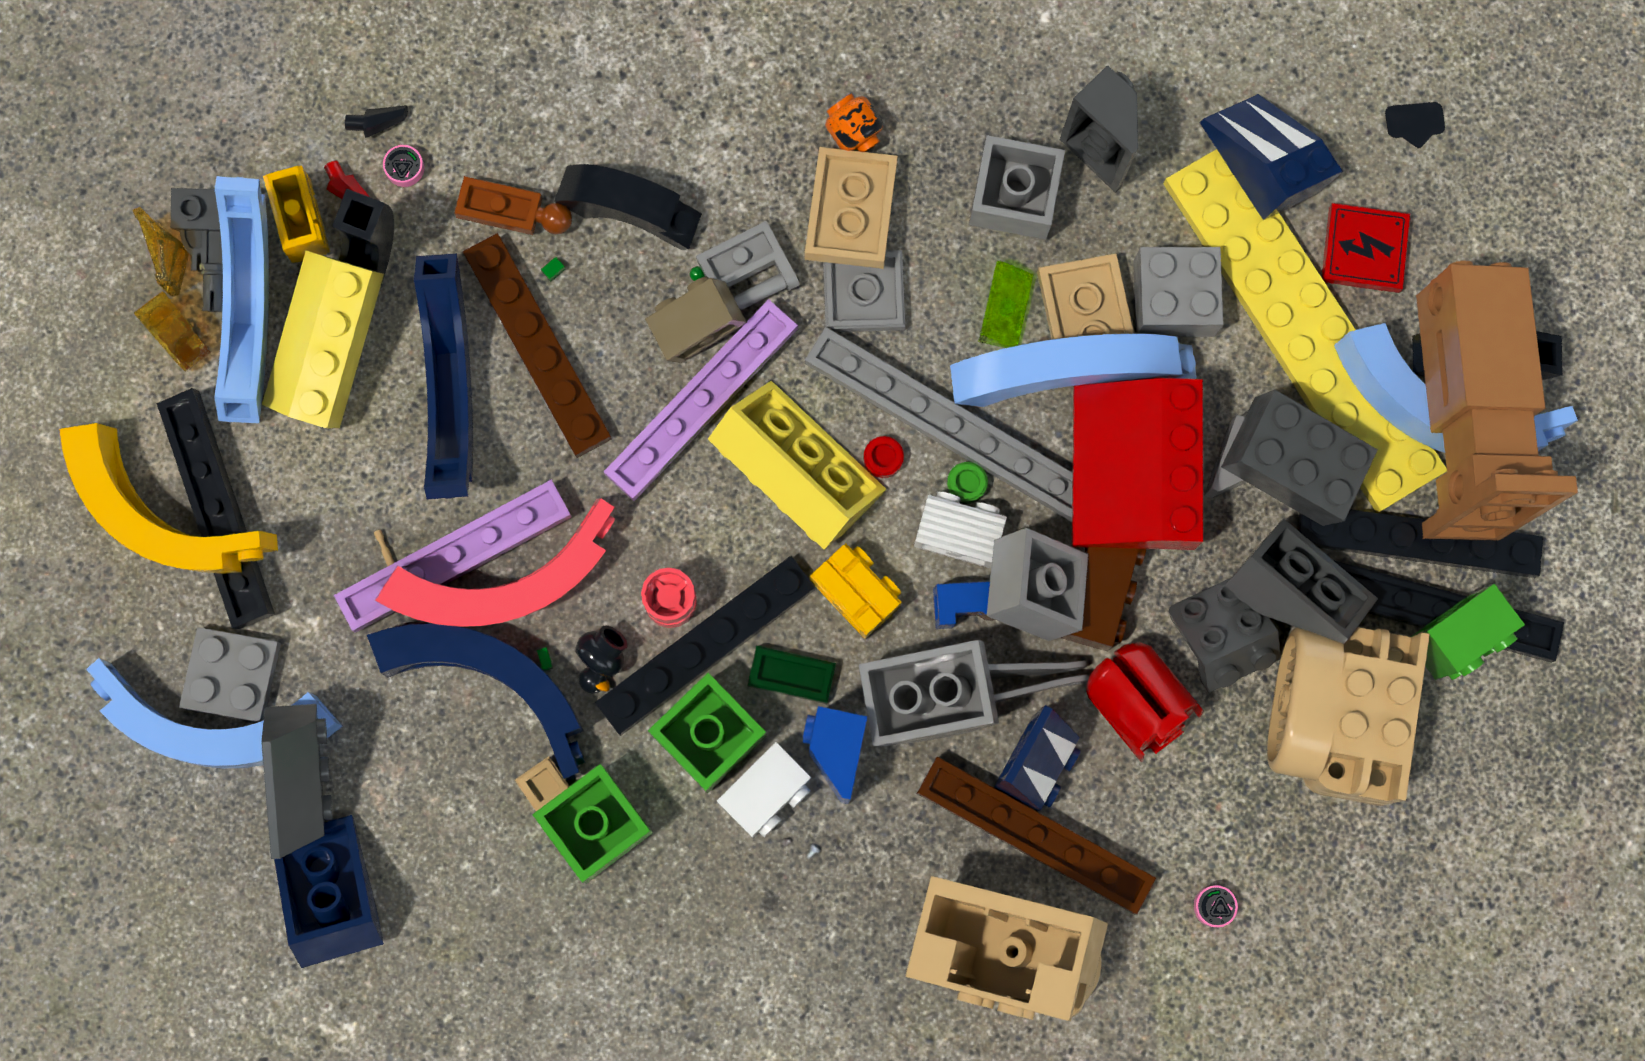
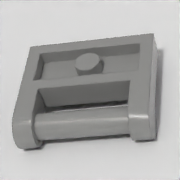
M767 221L696 256V260L705 277L725 281L728 287L772 265L776 266L779 274L734 296L740 311L785 288L790 291L799 286L797 276Z

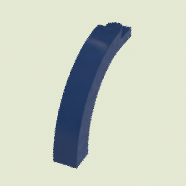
M457 253L416 256L414 284L422 329L428 407V441L424 490L426 499L468 497L469 482H472L473 408L468 334Z
M431 623L387 628L367 635L380 673L387 678L413 669L446 666L473 670L505 684L524 699L539 719L550 741L563 778L566 781H570L583 776L580 769L581 765L586 764L583 752L577 740L574 742L569 740V737L584 731L575 711L552 679L531 659L514 647L495 637L472 629Z

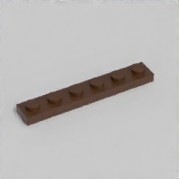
M496 233L462 251L576 458L612 440L499 234Z
M939 757L935 758L916 793L1134 915L1138 914L1156 880V877Z

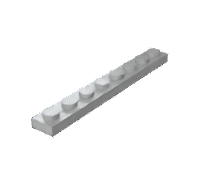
M827 327L824 328L805 359L807 366L959 456L979 465L986 472L1072 522L1073 472Z

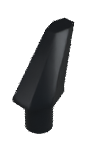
M404 105L367 109L364 115L346 114L345 129L349 131H364L365 138H368L404 121L408 114V107Z

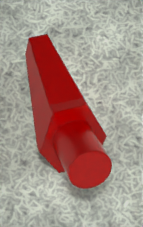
M337 160L331 161L324 166L330 179L326 188L329 192L343 199L346 189L370 197L353 175H345Z

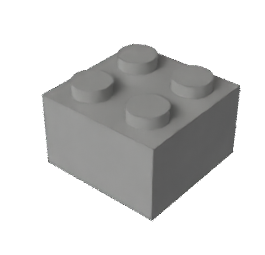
M987 135L982 152L969 225L1046 240L1052 224L1065 150Z
M1140 247L1133 261L1136 334L1215 337L1223 326L1220 247Z
M1024 528L994 540L987 616L1047 641L1082 631L1088 554L1029 528Z

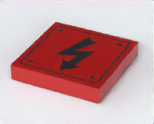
M1332 203L1328 212L1322 268L1323 281L1331 284L1400 293L1403 290L1410 214Z

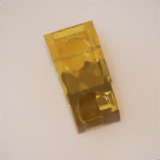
M162 291L134 312L135 316L185 372L211 353L206 344L193 330L190 322L165 292Z

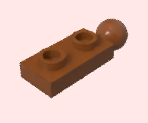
M465 176L454 212L458 219L530 235L534 234L536 222L541 223L547 232L555 235L566 232L572 224V214L566 206L559 203H551L545 208L541 207L543 199L541 193Z

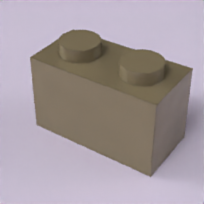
M709 277L697 279L687 287V293L677 299L672 297L662 301L655 307L656 312L645 319L667 361L683 363L747 323L725 281Z

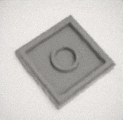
M886 250L884 269L823 262L825 327L834 332L905 330L902 250Z

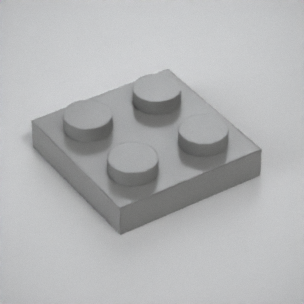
M197 627L179 708L252 722L263 721L281 643Z

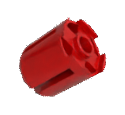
M1136 642L1123 645L1114 651L1116 657L1113 658V661L1105 658L1099 663L1088 679L1086 692L1088 698L1139 761L1143 762L1145 756L1143 752L1149 748L1155 754L1160 752L1184 733L1185 725L1183 722L1190 718L1189 716L1193 712L1200 718L1204 710L1153 648L1145 643Z

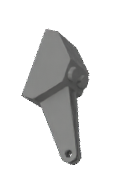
M975 640L859 664L873 747L929 741L970 733L997 725L999 720L996 702L1052 688L1088 682L1089 675L1066 677L995 695L991 678L1069 672L1086 668V661L988 664L984 641Z

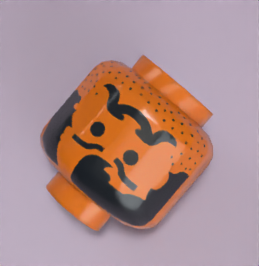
M851 93L827 110L830 117L827 118L825 126L840 149L847 151L857 149L860 152H867L880 142L876 135L882 130L883 121L866 97L859 96L855 98Z

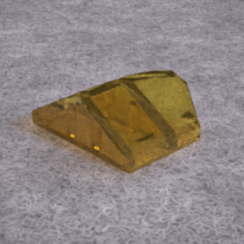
M141 207L133 209L134 216L140 223L156 270L155 278L157 283L171 297L180 295L189 253L181 241Z

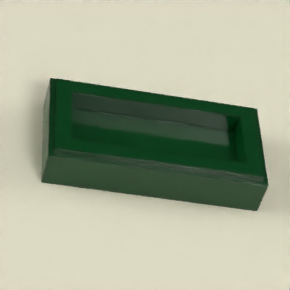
M756 645L747 686L827 704L836 663Z

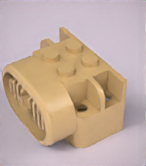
M1298 627L1294 628L1284 645L1277 673L1267 741V759L1270 769L1278 774L1303 778L1305 785L1312 792L1319 795L1377 806L1406 801L1430 634L1421 632L1413 637L1392 634L1389 633V630L1381 628L1370 630L1357 627L1350 638L1342 644Z
M931 876L905 977L959 991L957 1000L993 1009L995 1001L999 1002L997 1011L1033 1020L1034 1014L1037 1012L1071 1022L1072 1017L1082 1010L1085 1001L1093 993L1098 983L1101 972V951L1108 923L1095 917Z

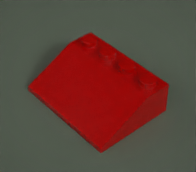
M1155 378L1074 386L1072 547L1195 550L1203 542V379Z

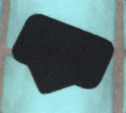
M1438 102L1393 105L1385 110L1388 134L1393 138H1403L1417 148H1421L1432 135L1441 134L1445 130L1443 108Z

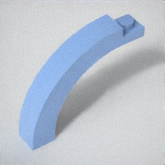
M217 176L215 195L220 223L223 264L221 346L214 396L218 421L260 423L269 310V248L265 194H261L259 179Z
M1386 323L1348 332L1334 347L1343 367L1363 397L1397 429L1414 440L1445 453L1443 433H1431L1426 384L1418 378L1401 357L1390 336ZM1573 406L1534 416L1538 451L1548 446V442L1565 436L1564 429L1578 421Z
M1103 334L1046 340L992 351L950 365L954 403L985 407L1029 393L1076 385L1155 378L1197 379L1196 361L1192 345L1178 343L1176 336L1156 334Z
M98 658L86 669L94 678L90 685L105 701L112 699L100 712L126 736L149 750L172 759L204 767L230 769L263 766L261 741L264 720L232 729L210 730L185 726L165 717L147 704L112 663ZM307 692L302 698L292 704H317L318 719L326 718L327 738L343 727L316 695Z

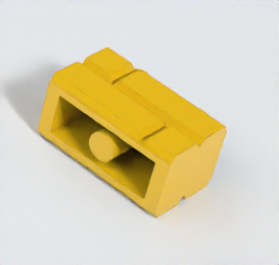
M294 166L263 176L282 249L292 263L303 261L306 250L320 255L330 253L317 200L314 197L315 193L312 182L303 166Z
M845 543L811 574L810 581L864 639H867L901 607L902 602L897 598L901 591L887 576H884L882 579L878 578L870 569L874 564L873 561L860 547L857 546L852 550Z

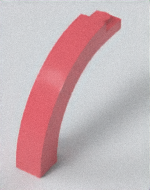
M602 498L596 499L582 523L563 549L544 566L516 581L487 588H455L427 581L397 565L375 601L408 617L448 626H485L524 617L546 607L565 595L595 567L606 550L594 543L593 540L596 536L603 539L615 521V518L610 516L615 507Z

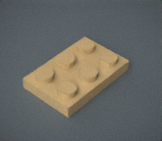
M819 147L805 246V260L884 269L898 156Z
M1117 254L1038 268L1037 275L1052 340L1089 335L1134 334Z

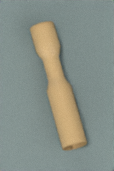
M381 529L375 531V538L381 546V552L388 567L395 562L389 548L385 544Z

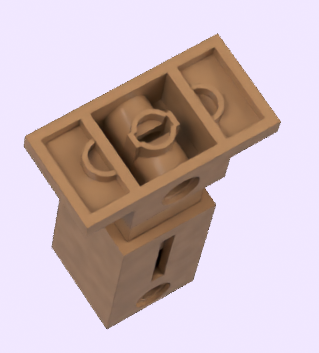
M1457 261L1449 264L1442 273L1431 280L1416 295L1431 433H1443L1447 472L1436 479L1439 509L1436 510V514L1422 522L1423 539L1501 540L1577 494L1576 476H1558V471L1553 470L1552 457L1538 455L1534 416L1545 409L1529 269L1525 267H1512L1510 263L1506 262L1481 266L1473 265L1471 261Z

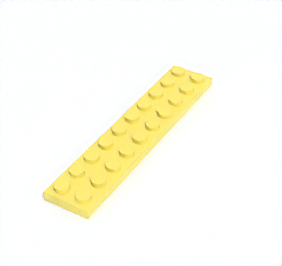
M1217 149L1166 178L1163 183L1202 245L1204 247H1220L1221 274L1309 410L1378 449L1360 487L1376 513L1381 512L1447 472V468L1434 449L1414 440L1393 426L1371 406L1350 379L1334 345L1348 332L1356 329L1280 213L1265 220L1261 218Z

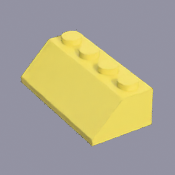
M307 250L305 251L262 405L288 417L323 428H340L383 280V273Z
M772 381L730 407L708 438L725 458L729 459L742 471L753 485L761 489L783 513L787 514L806 532L811 540L815 541L824 550L840 538L886 491V488Z

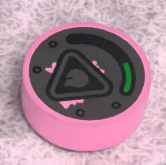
M395 146L386 153L383 159V169L386 176L397 186H412L424 174L425 166L419 152L411 146Z
M1223 886L1205 887L1195 897V915L1206 926L1224 927L1231 923L1237 914V900L1234 894Z

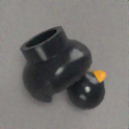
M605 625L598 631L584 633L578 639L575 652L587 666L579 675V684L587 693L594 694L600 691H609L610 683L607 677L615 676L623 667V652L628 644L625 637L617 629Z

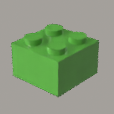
M1492 584L1468 595L1411 637L1421 632L1430 634L1425 667L1435 680L1446 676L1454 680L1461 675L1464 677L1483 665L1485 662L1481 658L1482 655L1486 657L1494 651L1498 653L1518 639L1514 632L1525 624L1498 587Z
M709 673L695 684L648 730L651 736L707 794L767 736L766 731Z
M601 764L532 814L580 881L586 884L653 834Z

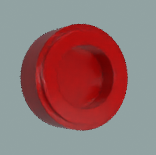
M880 436L867 444L864 450L863 461L867 471L873 476L889 478L894 476L902 467L904 452L901 445L895 439Z

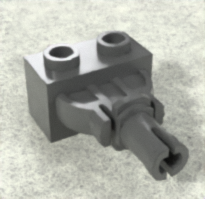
M171 188L170 228L180 232L182 244L191 256V271L201 272V275H203L202 311L222 312V244L215 189Z

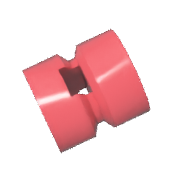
M670 567L658 569L651 573L644 581L641 591L642 603L650 619L659 626L666 628L680 627L687 623L695 614L697 598L694 585L690 578L681 570Z

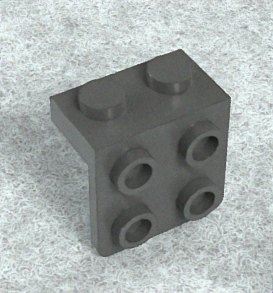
M1231 578L1184 599L1169 608L1171 620L1197 657L1200 680L1208 693L1221 687H1229L1238 679L1257 670H1265L1281 659L1278 630L1269 617L1256 613L1225 586Z

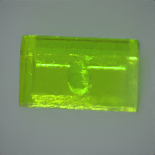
M996 261L978 342L1002 348L1018 346L1034 274L1006 262Z

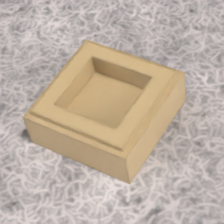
M549 756L515 779L535 811H538L570 787Z

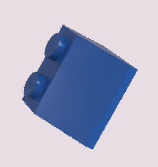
M818 706L816 716L807 715L802 743L810 744V757L840 803L849 804L868 716Z

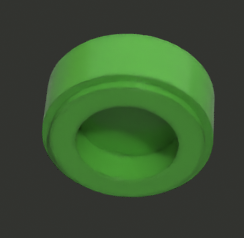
M972 462L957 464L952 468L947 478L948 492L960 497V503L971 504L981 499L988 485L987 475L983 468Z

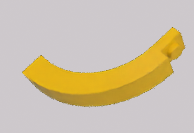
M93 423L59 429L67 470L82 502L94 519L114 539L131 551L163 565L198 572L221 574L242 572L241 562L263 560V553L278 551L277 534L253 531L225 536L194 537L175 529L157 517L136 493L123 465L117 428Z

